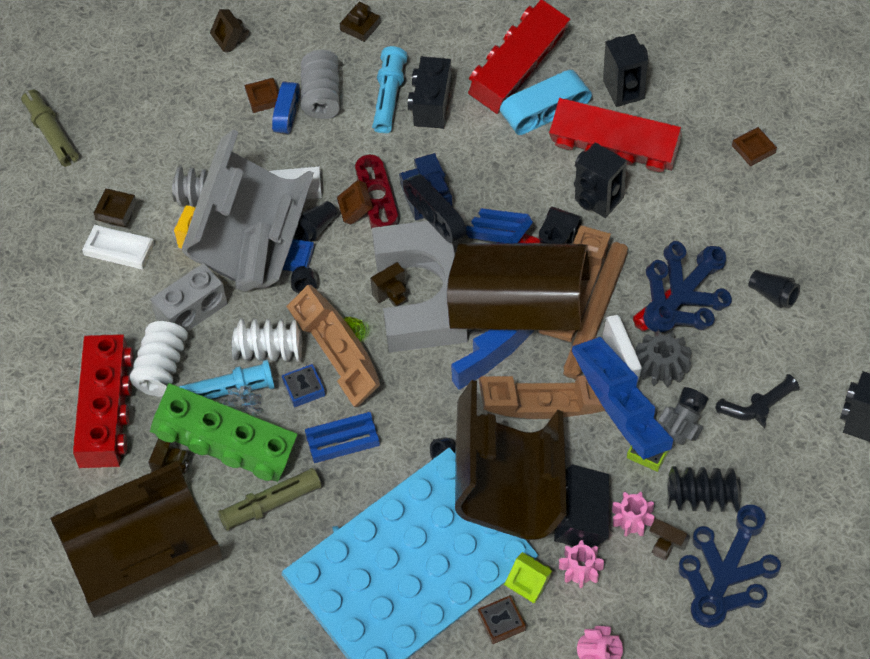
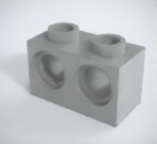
M204 263L150 298L157 321L178 324L187 332L227 305L223 283Z

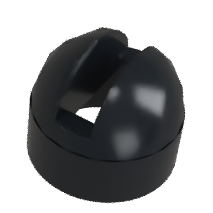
M299 266L292 272L291 288L294 292L299 294L307 285H312L316 289L317 277L312 268Z
M684 387L678 402L701 413L706 406L708 397L695 389Z
M448 437L434 439L430 444L432 460L449 447L455 453V441Z

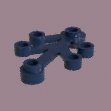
M673 241L663 251L668 266L662 260H655L646 267V276L650 281L652 302L645 308L644 322L654 332L658 330L660 332H667L675 324L694 326L698 330H705L715 320L711 310L700 308L695 313L677 311L676 309L680 304L712 307L717 311H722L731 304L732 297L726 289L720 288L713 293L693 291L708 274H715L724 267L726 253L719 246L706 247L697 255V267L683 281L681 260L686 256V248L681 242ZM672 249L677 252V255L673 253ZM654 268L658 269L660 275L655 272ZM669 273L671 295L665 299L662 279ZM718 296L722 299L723 303L719 301ZM700 315L704 317L706 323L701 320Z
M745 505L738 511L736 518L738 532L724 561H722L714 543V532L706 526L695 529L693 533L694 538H692L693 545L702 551L714 578L710 591L700 574L701 564L697 557L686 555L679 561V574L688 580L695 596L691 603V616L700 626L706 628L717 627L723 623L727 612L745 606L760 608L766 603L767 590L760 584H752L745 592L724 597L729 586L760 576L772 579L778 576L780 572L781 562L774 555H765L760 561L738 567L751 537L760 534L764 528L765 513L758 506ZM752 520L756 526L749 527L744 524V521ZM704 534L707 535L710 540L707 542H701L698 540L697 536ZM686 563H691L696 567V569L693 571H687L684 569L683 565ZM772 563L776 569L773 571L766 570L763 564ZM758 592L763 598L754 600L749 594ZM704 607H711L714 609L715 614H704L702 609Z

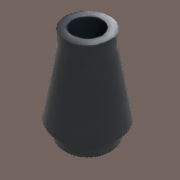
M325 201L319 206L301 212L294 234L296 238L303 241H315L329 223L338 216L336 207L331 202Z
M755 270L752 273L748 283L749 288L756 290L779 308L783 306L791 308L800 293V285L795 283L794 278L765 273L760 270Z

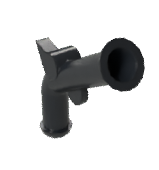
M787 374L783 382L765 395L760 393L753 394L751 397L752 404L748 407H742L722 398L716 403V412L742 421L756 419L765 429L769 408L789 393L799 391L800 387L796 379L792 375Z

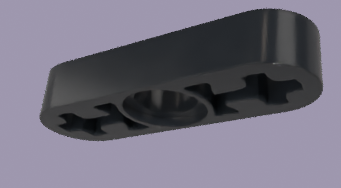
M418 173L403 181L404 192L410 203L448 243L466 236V226L460 214L423 175Z

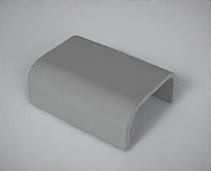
M233 129L220 139L189 225L182 251L193 261L199 264L204 263L209 269L236 282L243 230L260 221L269 223L271 227L268 236L269 242L263 284L255 287L262 289L279 281L314 173L307 171L296 179H285L232 152L238 135V131Z

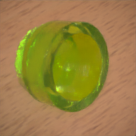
M356 317L343 318L353 332L357 331L355 335L359 341H362L367 334V327L364 322Z

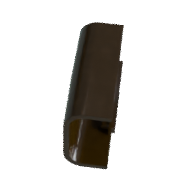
M547 243L458 244L447 283L450 329L581 330L580 281H590L588 245Z
M470 381L457 401L455 511L462 519L526 540L541 539L554 531L566 516L563 411L557 410L543 429L536 432H523L497 423L496 415L487 413V415L481 414L477 416V381Z
M178 461L118 486L50 518L94 618L223 559L217 540L212 539L193 500Z

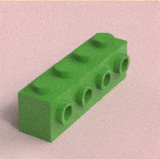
M168 383L150 428V432L156 434L159 439L165 442L180 443L198 455L213 456L220 459L226 466L232 468L240 467L253 472L259 479L277 482L282 475L297 437V433L171 383Z

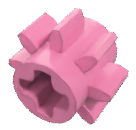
M624 492L622 502H613L612 512L616 514L613 517V527L621 526L626 537L629 533L637 532L640 536H643L645 525L652 526L655 516L651 514L654 502H646L642 497V492L631 495Z
M580 540L579 545L572 548L567 545L565 546L564 555L566 558L559 559V569L567 570L565 573L566 583L572 580L578 583L580 588H583L584 583L590 580L594 583L598 582L597 571L603 570L604 560L596 558L598 554L597 546L591 548L584 545L583 540ZM578 562H584L585 566H578Z
M595 626V629L584 630L585 635L579 639L577 644V653L580 659H621L623 653L622 642L619 639V635H610L611 628L609 626Z

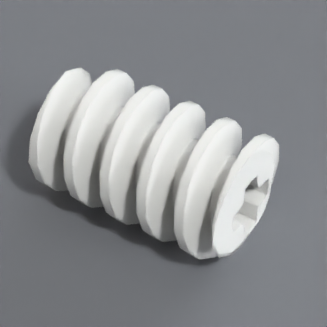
M240 318L232 336L233 360H237L240 353H242L243 359L249 361L253 353H255L257 360L263 361L268 352L270 360L276 361L281 352L283 360L289 362L294 352L296 360L301 362L303 337L302 330L299 329L296 320L292 321L290 329H286L283 319H280L277 328L273 329L270 319H266L263 328H259L257 319H253L250 328H246L244 319Z
M155 321L146 327L145 336L142 338L141 347L138 350V357L134 361V369L130 373V381L138 390L148 395L162 397L168 383H173V376L171 374L177 371L175 363L180 361L181 355L179 352L184 350V343L182 341H185L188 337V332L183 327L166 321Z

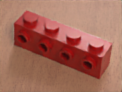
M540 0L534 8L529 6L520 18L521 23L518 27L512 25L503 38L505 42L500 47L495 45L486 58L487 63L483 67L478 65L469 77L472 83L468 94L498 114L503 101L517 92L564 36L571 19L544 0Z
M559 98L549 135L552 142H555V145L562 149L573 150V147H577L587 151L596 142L626 159L627 165H633L634 162L646 164L645 167L649 170L664 172V169L671 171L673 169L682 131L679 126Z
M124 334L84 336L73 454L79 468L120 467L121 455L127 452L126 434H123V425L129 424V407L125 404V396L131 395L132 384L130 375L127 376L128 367H133L134 353L133 348L127 346Z

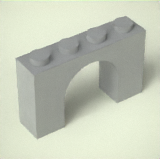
M428 221L372 228L377 272L398 262L402 268L419 267L435 273L443 282L440 291L433 298L425 302L383 308L389 353L466 343L467 330L472 329H450L447 306V283L458 240L448 243Z

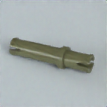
M35 89L28 91L33 101L24 93L21 101L31 114L33 125L36 128H40L59 159L60 164L63 167L71 165L66 157L67 155L70 156L74 163L77 162L79 158L78 153L66 138L55 120L56 115L51 107L46 106L39 91Z
M311 467L309 470L255 495L253 493L245 495L244 500L223 510H218V516L225 530L229 531L253 518L257 521L263 518L264 513L291 502L315 489H320L321 482L316 471Z

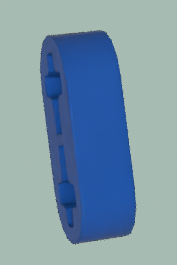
M282 82L273 112V132L290 134L300 98L299 83Z

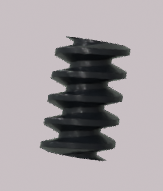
M671 467L667 481L668 509L671 502L675 501L678 511H682L685 502L689 501L692 511H697L700 502H704L707 512H711L714 502H718L721 512H725L728 502L732 503L735 513H738L740 510V478H737L733 468H728L723 478L719 468H713L711 476L708 477L705 467H700L696 477H694L691 467H685L681 477L677 467Z

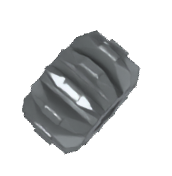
M658 330L655 332L654 337L645 334L642 343H638L635 349L642 367L640 373L642 380L652 377L651 383L653 387L661 380L667 388L671 385V380L681 382L684 373H688L690 370L692 354L690 347L685 346L686 341L684 337L674 339L672 330L667 335H662Z

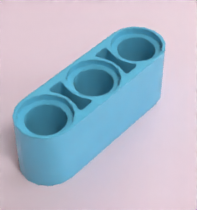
M567 70L511 95L501 104L500 112L515 133L523 135L553 121L559 98L588 104L591 100L592 92L574 70Z

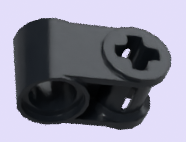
M551 206L539 231L540 243L573 244L583 217Z

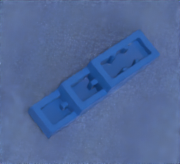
M491 329L474 338L473 353L451 364L452 381L458 390H461L471 380H477L511 355L535 330Z
M601 337L572 346V353L595 395L619 431L639 456L644 460L671 450L673 438L654 419V405L636 387L638 376Z

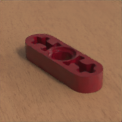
M372 154L361 156L355 164L357 180L366 183L368 193L373 190H381L385 193L384 197L380 199L370 198L373 208L367 212L371 229L398 225V213L382 160ZM367 167H371L374 170L375 179L369 180ZM384 208L385 216L388 219L387 222H382L380 219V209Z

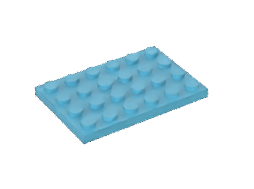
M449 447L284 569L281 575L347 659H409L504 585L516 558L522 552L533 557L534 560L539 555L525 539L466 521L456 513L455 453Z

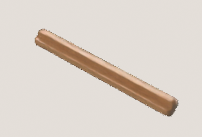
M618 242L611 244L581 321V330H578L572 346L596 338L628 254V247L625 244ZM571 347L564 365L563 374L567 378L576 380L578 376H581L582 370L572 353Z

